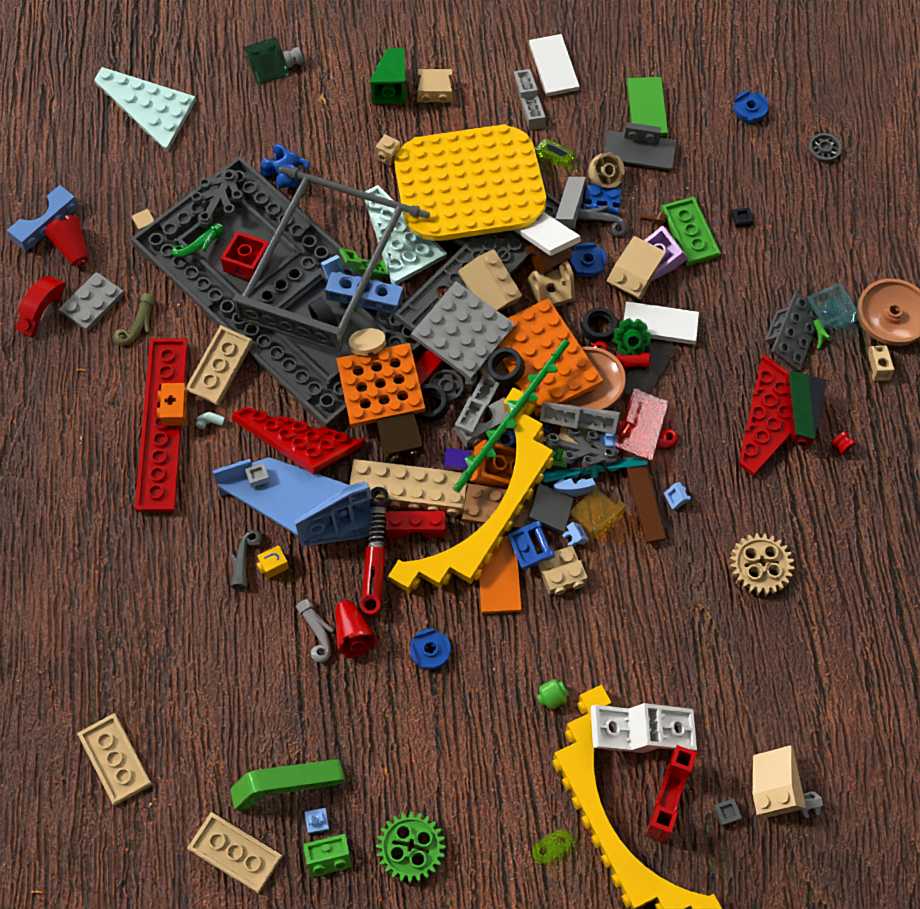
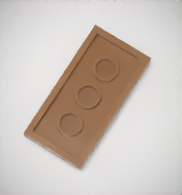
M468 483L462 522L483 525L497 509L507 489ZM534 494L529 500H525L524 508L519 516L516 515L513 519L514 523L511 529L518 530L533 523V521L527 518Z

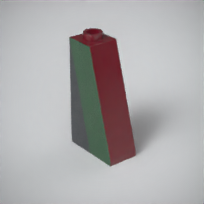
M789 371L785 385L792 443H796L801 447L812 446L816 436L827 383L826 379Z

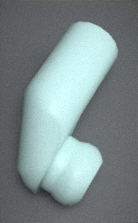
M207 412L197 417L196 427L204 429L208 423L222 426L225 417Z

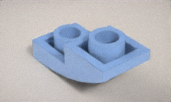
M572 478L567 480L561 479L554 484L553 490L569 497L582 496L594 492L595 482L593 478L587 480L581 479L574 484Z

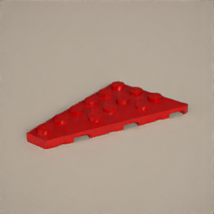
M765 354L760 360L738 463L741 468L752 476L760 470L791 435L785 385L789 372Z
M244 407L232 413V420L311 474L365 446L366 439L363 437L359 440L348 437V434L344 432H337L321 426L319 429L309 427L306 422L296 421L295 419L283 416L275 418L268 416L267 412L249 407Z

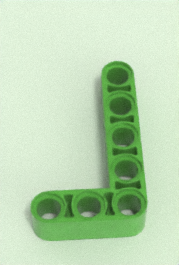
M339 759L254 770L246 773L230 789L234 810L242 811L251 808L266 795L334 786L345 782V777Z

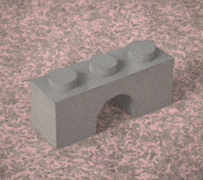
M505 398L488 406V416L491 420L486 423L479 422L473 434L455 428L456 434L466 449L474 447L487 439V430H496L509 413L504 410L503 402Z

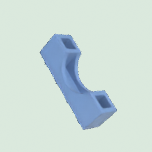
M61 185L47 195L49 207L42 217L35 220L19 219L7 230L10 239L25 252L46 236L45 228L51 222L58 218L62 221L65 219V216L73 213L78 207L75 196Z

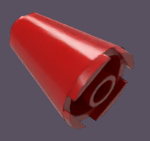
M67 215L65 220L60 221L58 218L51 222L45 228V233L69 263L79 268L87 264L89 257L80 220L75 215Z
M348 600L339 602L335 607L338 653L340 655L343 654L345 658L363 656L366 654L365 650L375 648L377 644L376 635L354 602Z

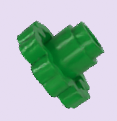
M627 318L619 323L620 328L614 329L613 340L617 343L618 351L624 355H628L630 352L633 355L643 353L645 346L651 343V332L647 330V324L642 322L641 319H636L633 322L631 318Z

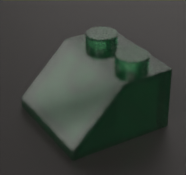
M276 37L244 47L247 64L257 85L289 75L282 49Z

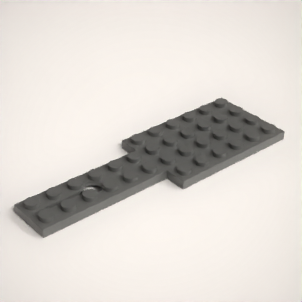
M545 191L546 209L544 212L555 219L560 201ZM513 230L451 239L461 249L394 314V318L413 332L441 299L436 293L437 289L447 288L449 290L456 281L468 289L458 270L478 256L494 249L511 276L530 256V254L527 255L524 248L532 243Z

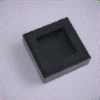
M749 207L732 209L731 214L735 228L753 225V218Z

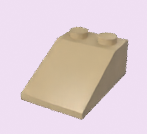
M634 236L616 262L607 279V283L641 301L666 251Z
M792 745L753 755V798L756 813L759 816L769 818L806 808Z

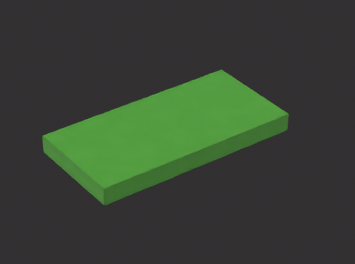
M661 77L627 78L631 123L661 127L660 136H667L668 130Z
M695 197L661 205V211L666 214L665 219L675 241L688 256V259L685 261L686 266L720 257L721 252Z

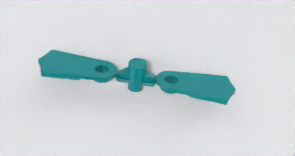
M639 455L617 460L613 465L602 466L596 464L590 469L584 467L583 469L569 468L547 471L543 473L542 481L546 483L565 479V477L577 478L581 473L583 475L589 474L590 478H596L599 472L605 471V468L608 471H617L621 467L645 466L649 458Z

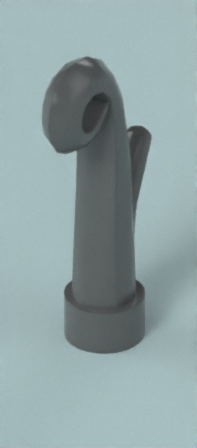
M609 205L593 209L579 208L576 222H613L611 232L614 236L621 237L627 232V224L621 217L603 212L609 208ZM619 224L622 226V230L620 232L615 230L616 226Z
M250 530L242 537L237 556L232 551L229 552L233 565L231 588L234 590L242 591L247 589L248 545L254 546L261 542L262 533L259 530Z

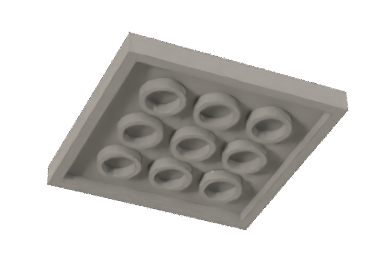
M456 281L414 329L410 337L471 380L512 331L515 323Z

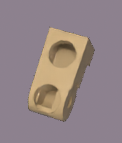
M870 346L868 354L873 371V381H889L894 372V367L887 346Z

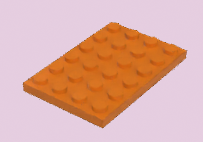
M549 298L508 317L509 320L515 323V327L496 350L504 347L513 348L523 358L525 362L524 375L515 383L523 393L531 384L528 375L538 374L564 339L570 342L569 346L560 356V360L555 363L558 369L557 373H548L535 390L538 400L533 402V406H535L533 412L536 417L541 415L543 402L565 404L603 384V379ZM513 357L501 360L508 373L515 369L516 360Z

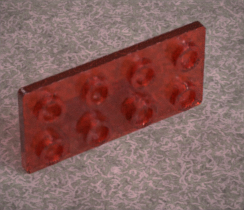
M633 389L615 448L651 462L668 402Z

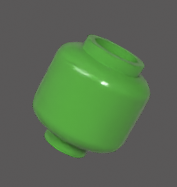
M553 679L539 687L540 694L537 695V698L542 707L546 705L548 709L552 710L565 704L569 694L562 681L559 682Z

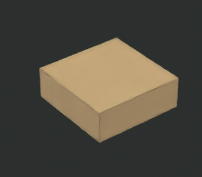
M148 209L131 216L139 232L154 221Z

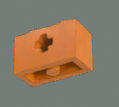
M161 383V391H158L160 408H157V418L161 420L163 426H185L187 389L185 383Z

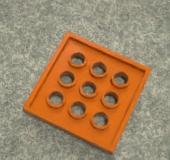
M410 343L383 348L380 352L376 354L371 352L367 356L354 354L336 358L351 427L370 424L377 420L408 413L426 412ZM394 361L401 363L397 368H393L390 365ZM375 365L382 367L378 372L372 370ZM357 369H362L364 371L363 374L359 376L353 373ZM399 377L404 379V382L401 384L394 382ZM380 381L386 383L383 388H378L375 385ZM361 385L367 387L364 392H359L357 388ZM401 394L408 395V398L404 401H401L398 399V396ZM382 398L390 400L385 405L379 403ZM369 402L371 405L369 408L364 409L361 407V404Z

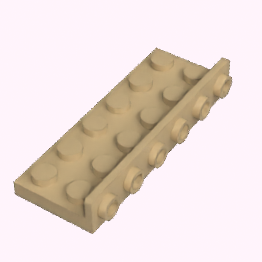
M357 459L353 460L349 484L353 485L365 481L369 484L370 490L375 487L385 488L390 497L388 506L393 509H400L402 507L408 508L411 511H445L450 516L463 515L467 487L466 483L459 493L452 489L463 475V472ZM377 495L374 501L382 502L385 496Z

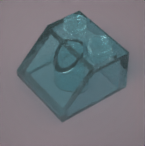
M841 282L807 297L808 302L824 328L840 329L857 321L858 310Z

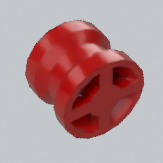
M843 431L834 438L831 444L837 447L840 454L843 455L856 444V441L850 439L848 433Z

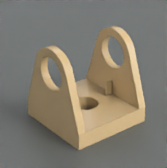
M567 261L563 262L558 269L544 275L543 273L539 275L537 271H534L528 277L527 283L537 303L549 298L553 306L557 307L575 300L574 276L571 266ZM548 287H553L556 289V291L548 292L546 289Z

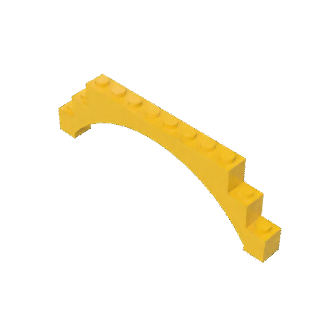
M513 387L503 402L504 410L510 412L507 405L508 400L518 401L523 392ZM527 401L514 418L517 425L514 429L517 445L516 462L508 489L494 513L475 533L451 549L420 560L407 562L398 560L388 575L391 583L411 593L413 589H417L419 586L420 578L440 589L444 584H448L452 577L451 573L470 584L474 580L479 579L483 571L481 570L482 567L492 559V552L495 547L498 548L503 541L502 536L505 531H510L514 523L513 519L516 515L519 516L524 508L525 500H529L534 493L533 488L536 483H541L545 469H549L554 462L553 450L539 443L544 436L543 424L529 417L535 407L533 406V401Z
M602 685L581 694L577 705L582 714L585 713V715L567 723L565 731L569 743L573 742V744L555 752L552 763L555 770L561 772L564 778L562 783L567 791L570 790L573 796L571 800L575 809H580L583 815L581 820L585 828L590 829L593 835L591 840L596 849L600 848L603 854L601 856L602 862L606 868H610L613 874L611 879L615 887H620L623 893L621 898L627 908L630 907V909H639L655 900V909H722L714 894L706 896L691 892L655 874L644 866L617 836L607 819L596 787L591 706H610L611 701Z

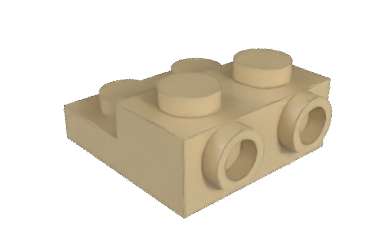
M573 546L554 551L555 557L553 559L537 564L549 595H560L566 592L567 589L581 588L587 582V575L581 560L577 558Z

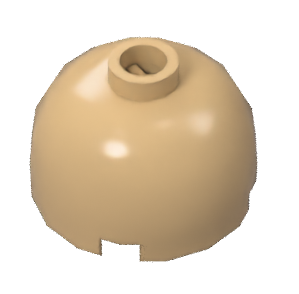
M608 152L593 158L588 172L591 181L597 187L606 189L619 185L625 170L621 158Z

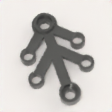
M228 169L223 171L220 177L211 180L208 178L200 180L199 184L202 190H209L212 186L220 185L217 189L202 194L194 192L191 195L194 204H200L202 201L213 198L206 211L201 212L198 216L201 227L209 228L213 224L212 214L220 200L223 203L225 215H234L235 208L230 203L226 190L230 187L234 202L242 201V192L238 190L236 185L238 181L236 171Z
M569 427L567 433L578 444L561 440L555 433L547 435L544 441V446L553 451L557 450L558 447L575 450L576 452L566 451L564 453V462L571 464L575 460L583 458L582 466L588 469L599 463L613 465L618 459L616 451L606 448L598 440L599 435L595 431H588L586 440L597 449L592 448L580 436V429L578 427L577 429Z

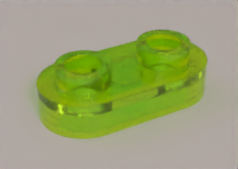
M557 830L538 841L532 849L533 859L537 863L546 864L566 852L572 842L570 834L565 830ZM563 837L565 839V842L563 844L558 843L557 838ZM545 848L547 854L541 855L539 850Z

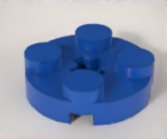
M744 91L736 97L733 111L744 123L752 124L766 116L768 100L759 92L750 93V91Z
M587 242L577 245L576 249L572 250L571 254L573 256L570 258V266L577 276L593 277L603 272L606 264V254L602 248L600 250L596 247V244ZM586 257H589L593 261L585 262L584 260Z
M424 629L418 632L410 645L411 658L422 670H435L447 663L450 655V642L447 636L435 629ZM428 645L436 648L432 654L425 652Z

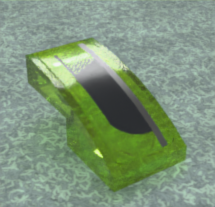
M544 138L535 149L537 156L549 158L552 164L567 167L575 157V152Z

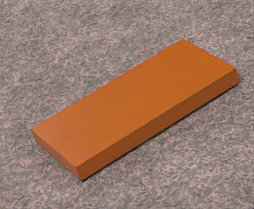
M502 536L503 541L498 548L495 547L492 552V559L488 564L485 563L481 569L483 570L479 577L481 614L521 612L518 559L508 536Z

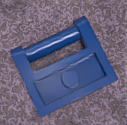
M535 521L507 534L523 570L555 557V553L550 549L542 531L541 521ZM535 532L543 553L537 554L529 533Z

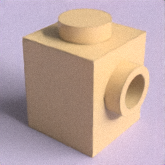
M384 134L376 146V159L392 166L395 156L400 150V141Z

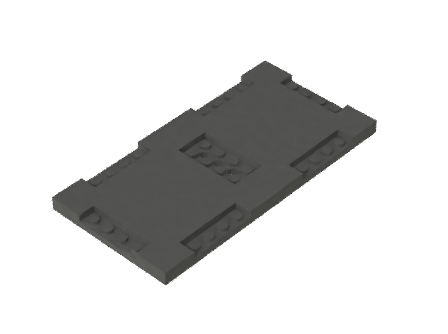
M239 156L209 179L220 177L221 173L228 169L236 171L238 174L236 185L238 190L242 192L243 199L240 202H234L230 187L227 188L226 194L230 203L234 205L235 213L232 216L225 215L224 206L220 200L212 214L213 224L217 222L223 226L225 234L219 239H214L205 252L201 248L189 256L180 258L174 257L171 254L173 247L178 245L187 247L209 229L199 225L198 216L201 212L206 211L213 198L202 201L200 204H194L191 195L194 192L202 194L217 189L220 185L212 186L209 190H202L199 186L131 238L133 247L155 268L158 267L202 309L203 314L218 328L221 325L253 339L254 342L247 355L251 359L254 358L301 403V407L322 427L330 429L348 413L336 358L354 355L348 344L352 334L362 329H378L386 337L384 348L410 343L413 357L425 347L410 337L412 332L394 318V314L356 306L341 337L343 348L340 353L238 319L232 299L235 294L243 295L250 280L224 272L220 258L237 231L270 243L291 203ZM296 207L250 299L312 319L308 310V304L321 297L330 306L339 326L349 304L326 300L325 289L328 279L325 276L321 262L338 255L345 271L344 274L354 277H363V275L353 271L346 264L339 252L342 247ZM292 273L300 274L297 278L290 277ZM370 277L369 280H378V279L373 278V277ZM285 284L286 287L283 289H278L277 285ZM268 294L272 295V298L270 300H264L263 296ZM394 361L390 366L397 368L401 363ZM375 365L372 368L375 372L382 369L380 365ZM357 369L354 371L353 374L359 376L363 374L364 371L362 369ZM364 385L357 388L359 392H364L367 389Z

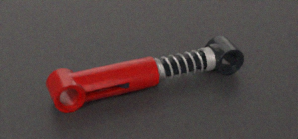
M375 487L371 490L370 508L372 516L370 519L372 522H370L371 527L369 528L371 530L369 533L371 537L368 539L370 543L365 551L362 600L360 603L362 611L368 617H376L382 610L385 548H383L384 542H382L384 538L383 533H385L383 531V528H385L383 523H385L384 517H386V509H388L390 503L389 494L383 487ZM377 495L385 496L382 502L374 501ZM372 577H374L373 595L371 594V590H372ZM370 601L376 602V608L373 610L366 609V605Z

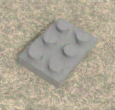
M95 272L59 308V311L88 332L125 294L122 289Z

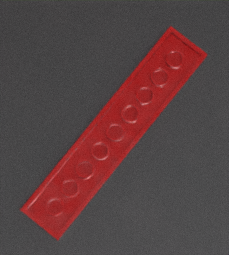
M150 338L135 499L136 512H175L182 426H163L161 420L157 418V408H160L158 391H161V383H185L188 352L187 338Z

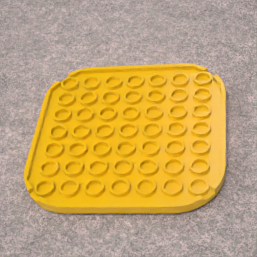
M502 124L415 137L405 143L395 156V171L401 203L409 206H418L420 209L430 213V217L426 219L419 216H410L409 213L403 211L407 228L413 234L421 235L423 239L442 241L517 230L535 223L536 219L541 214L543 215L546 209V193L531 138L520 129Z

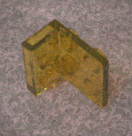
M595 488L570 510V514L598 539L624 515L626 505L621 500L615 505L598 488Z

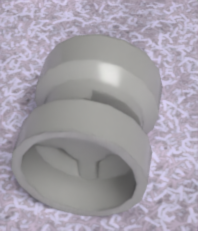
M298 47L293 48L292 51L281 53L287 69L291 68L294 64H303V57Z

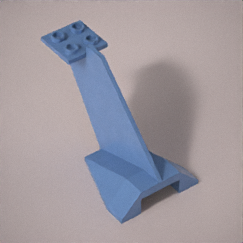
M270 457L251 463L250 459L213 470L220 496L227 494L234 496L297 535L301 547L360 539L369 536L371 532L369 528L371 527L370 522H372L370 519L372 516L370 508L372 496L370 486L365 481L348 485L316 473L311 474L305 469ZM264 463L270 482L251 488L245 468Z

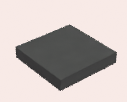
M538 484L527 519L533 522L541 521L542 526L563 534L573 498Z

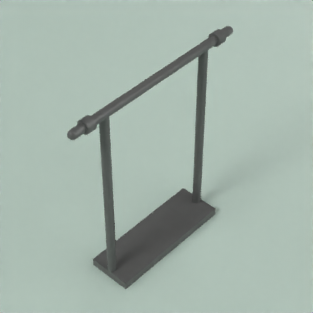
M281 166L279 167L280 173L288 175L289 178L295 180L298 178L302 181L243 295L235 294L232 299L239 320L340 353L343 348L341 337L402 211L409 213L410 216H419L426 219L430 217V213L415 205L402 204L300 172L297 168ZM309 182L395 209L338 327L250 299Z

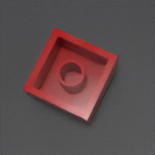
M237 231L220 258L223 271L251 280L269 242Z

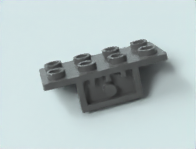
M627 122L625 133L610 130L607 132L604 153L611 152L615 156H619L624 164L671 171L676 141L660 138L661 127Z
M798 292L793 294L789 307L776 311L765 339L769 345L774 344L772 352L796 371H799L802 367L816 330L813 321L820 319L822 314L818 308Z

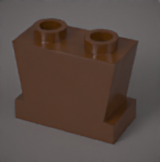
M534 244L524 248L527 255H531L535 271L538 274L543 272L544 275L554 271V266L558 265L560 267L563 262H568L567 259L573 256L568 248L552 256Z

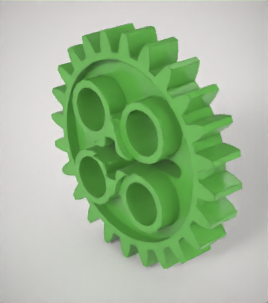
M410 812L407 818L402 813L400 820L393 816L394 823L392 824L387 821L388 829L381 828L384 836H377V840L382 842V844L376 845V849L382 850L377 854V858H384L380 862V866L387 865L385 873L393 871L392 879L399 875L400 882H403L404 878L407 877L409 884H411L412 879L415 877L419 883L420 876L422 875L428 879L427 872L430 871L435 874L436 871L433 866H441L437 859H444V854L439 852L445 850V845L440 844L445 841V838L442 836L438 837L441 833V828L434 830L436 822L434 821L429 824V816L422 820L421 813L416 818L413 816V812ZM400 830H407L410 833L409 836L405 839L399 838L398 832ZM426 835L430 838V841L424 845L420 844L418 839L420 836ZM397 841L403 845H394L392 842ZM410 843H413L416 849H412L409 852L406 846H410ZM418 849L428 850L429 853L426 854V853H424V852H422V851H420V850H418ZM396 850H400L404 854L399 860H395L391 856ZM416 856H421L424 862L417 866L412 863V860Z

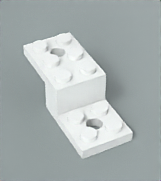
M647 703L629 709L602 705L591 706L593 748L646 753L658 748L674 750L676 745L693 751L697 750L693 709ZM609 723L614 728L613 733L609 730ZM674 724L678 727V733L674 729Z

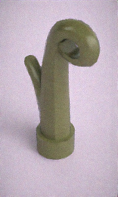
M148 293L142 294L131 333L124 329L117 330L114 333V340L117 344H131L138 337L143 326L147 334L150 332V313L157 300L153 295ZM125 335L127 338L121 339L119 336Z

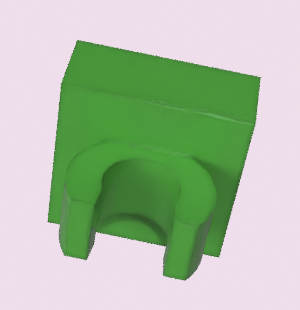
M558 448L553 451L554 462L551 468L566 469L567 463L564 462L563 456L566 451L570 450Z

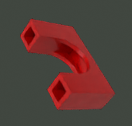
M676 745L645 833L646 837L666 843L671 835L678 814L676 809L686 780L692 771L697 752Z

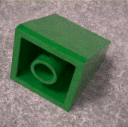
M404 48L386 49L370 79L372 104L406 103Z

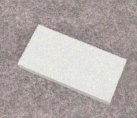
M562 35L529 40V46L546 97L578 91L579 84Z
M545 212L532 225L513 230L550 256L581 242L580 235Z
M626 301L624 320L631 318L634 322L636 319H641L642 322L647 324V330L651 332V338L693 345L696 343L699 312Z

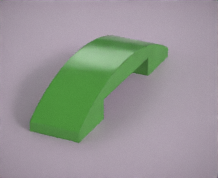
M340 248L339 252L346 264L353 271L364 275L370 260L359 258L356 251ZM384 259L377 263L371 277L389 278Z

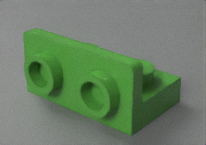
M345 834L303 844L310 877L322 876L352 867Z

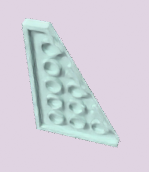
M101 67L94 79L95 84L100 89H103L105 94L110 96L124 112L128 113V116L134 119L139 124V127L150 135L155 142L160 144L166 152L170 149L196 101L195 96Z

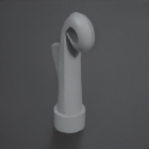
M305 599L298 603L296 608L300 615H303L321 645L312 648L311 657L317 662H325L331 656L332 651L331 643L325 630L333 633L334 629L326 624L316 613L311 600ZM317 651H323L324 655H318Z

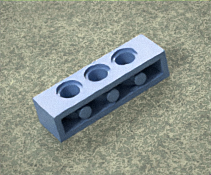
M331 272L325 289L326 300L349 304L362 277H354L342 272ZM379 280L368 281L364 290L368 292L362 294L357 306L395 314L402 302L403 287L397 284L382 283Z

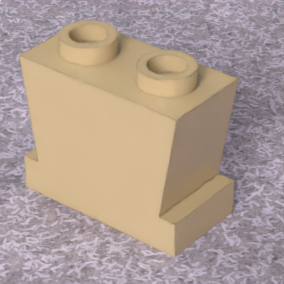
M418 69V102H452V69Z

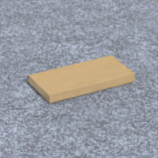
M220 325L186 386L187 392L219 406L254 342L253 339Z
M115 713L77 733L114 806L152 786Z
M213 812L209 814L187 847L190 852L260 894L283 857L278 852Z

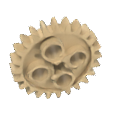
M758 533L755 534L754 539L751 535H748L747 541L742 538L740 544L736 543L735 550L732 549V557L729 559V562L733 563L730 565L729 570H735L731 576L738 577L735 583L742 582L741 589L749 587V593L756 590L757 596H759L761 591H763L765 596L768 595L769 590L773 595L777 591L776 588L781 591L783 585L787 586L789 583L788 579L792 577L790 572L794 570V567L790 566L793 564L794 559H788L792 553L785 552L787 545L781 547V540L774 542V536L767 539L765 533L762 538L759 537ZM765 552L772 553L774 557L767 556ZM746 554H752L754 558L750 559ZM769 570L775 571L777 575H771ZM749 572L756 573L758 577H752Z

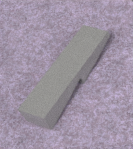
M531 70L514 71V78L528 130L545 128L546 117L538 98V89Z
M568 177L555 220L569 229H575L579 206L582 205L586 177Z
M483 374L473 395L469 397L454 428L473 434L488 406L500 389V384L490 375Z
M543 402L539 421L576 429L577 427L616 434L620 412Z

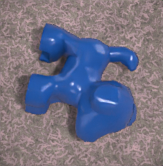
M276 143L273 147V152L276 153V156L273 158L274 160L265 157L260 164L261 175L270 177L271 174H277L276 185L279 188L292 187L297 189L302 180L298 178L295 180L289 178L288 175L280 173L279 167L297 168L299 165H303L305 169H308L310 162L300 158L295 152L288 151L283 145Z

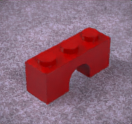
M386 511V539L406 538L407 534L413 532L423 533L426 538H445V511Z

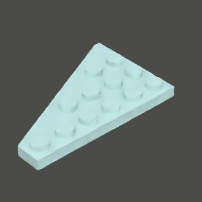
M378 185L365 191L393 200ZM365 200L379 243L395 209ZM402 211L382 252V256L391 284H399L446 258L447 252L435 241L423 239L417 233L413 234L405 224Z

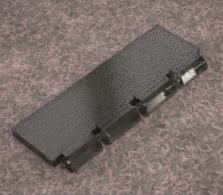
M650 339V345L646 346L643 352L650 353L651 355L650 368L632 367L625 378L623 394L637 401L639 398L643 401L648 399L653 391L652 388H655L661 378V374L665 372L670 364L669 360H672L678 351V348L673 346L672 342Z

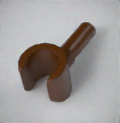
M659 212L656 217L641 214L640 219L651 220L657 226H662L666 221V214Z

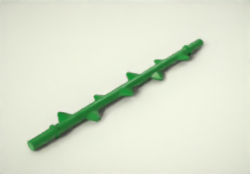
M564 339L538 374L528 375L531 384L519 400H508L507 405L510 412L496 430H487L486 434L489 440L478 455L465 458L468 468L466 471H463V475L452 488L456 493H459L467 481L472 478L473 473L485 457H496L493 446L506 429H515L517 427L514 418L527 401L537 402L538 397L535 390L548 373H557L558 369L555 363L560 360V356L569 346L570 342Z

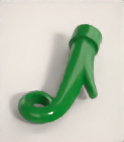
M216 222L189 246L178 245L173 247L171 254L174 257L180 258L189 256L201 248L205 252L214 239H219L225 234V230L220 223Z

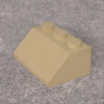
M494 249L478 256L458 270L468 290L498 312L514 305L522 296Z

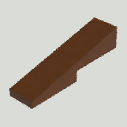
M646 465L627 468L626 478L634 499L636 514L646 544L665 541L666 537Z

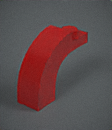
M52 276L43 277L35 282L25 294L17 313L20 314L16 330L31 337L35 336L44 310L51 302L61 300L66 283Z

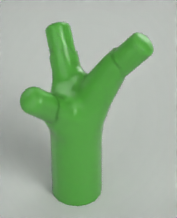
M817 319L813 322L818 332L817 349H820L823 338L831 341V338L826 333L821 319Z

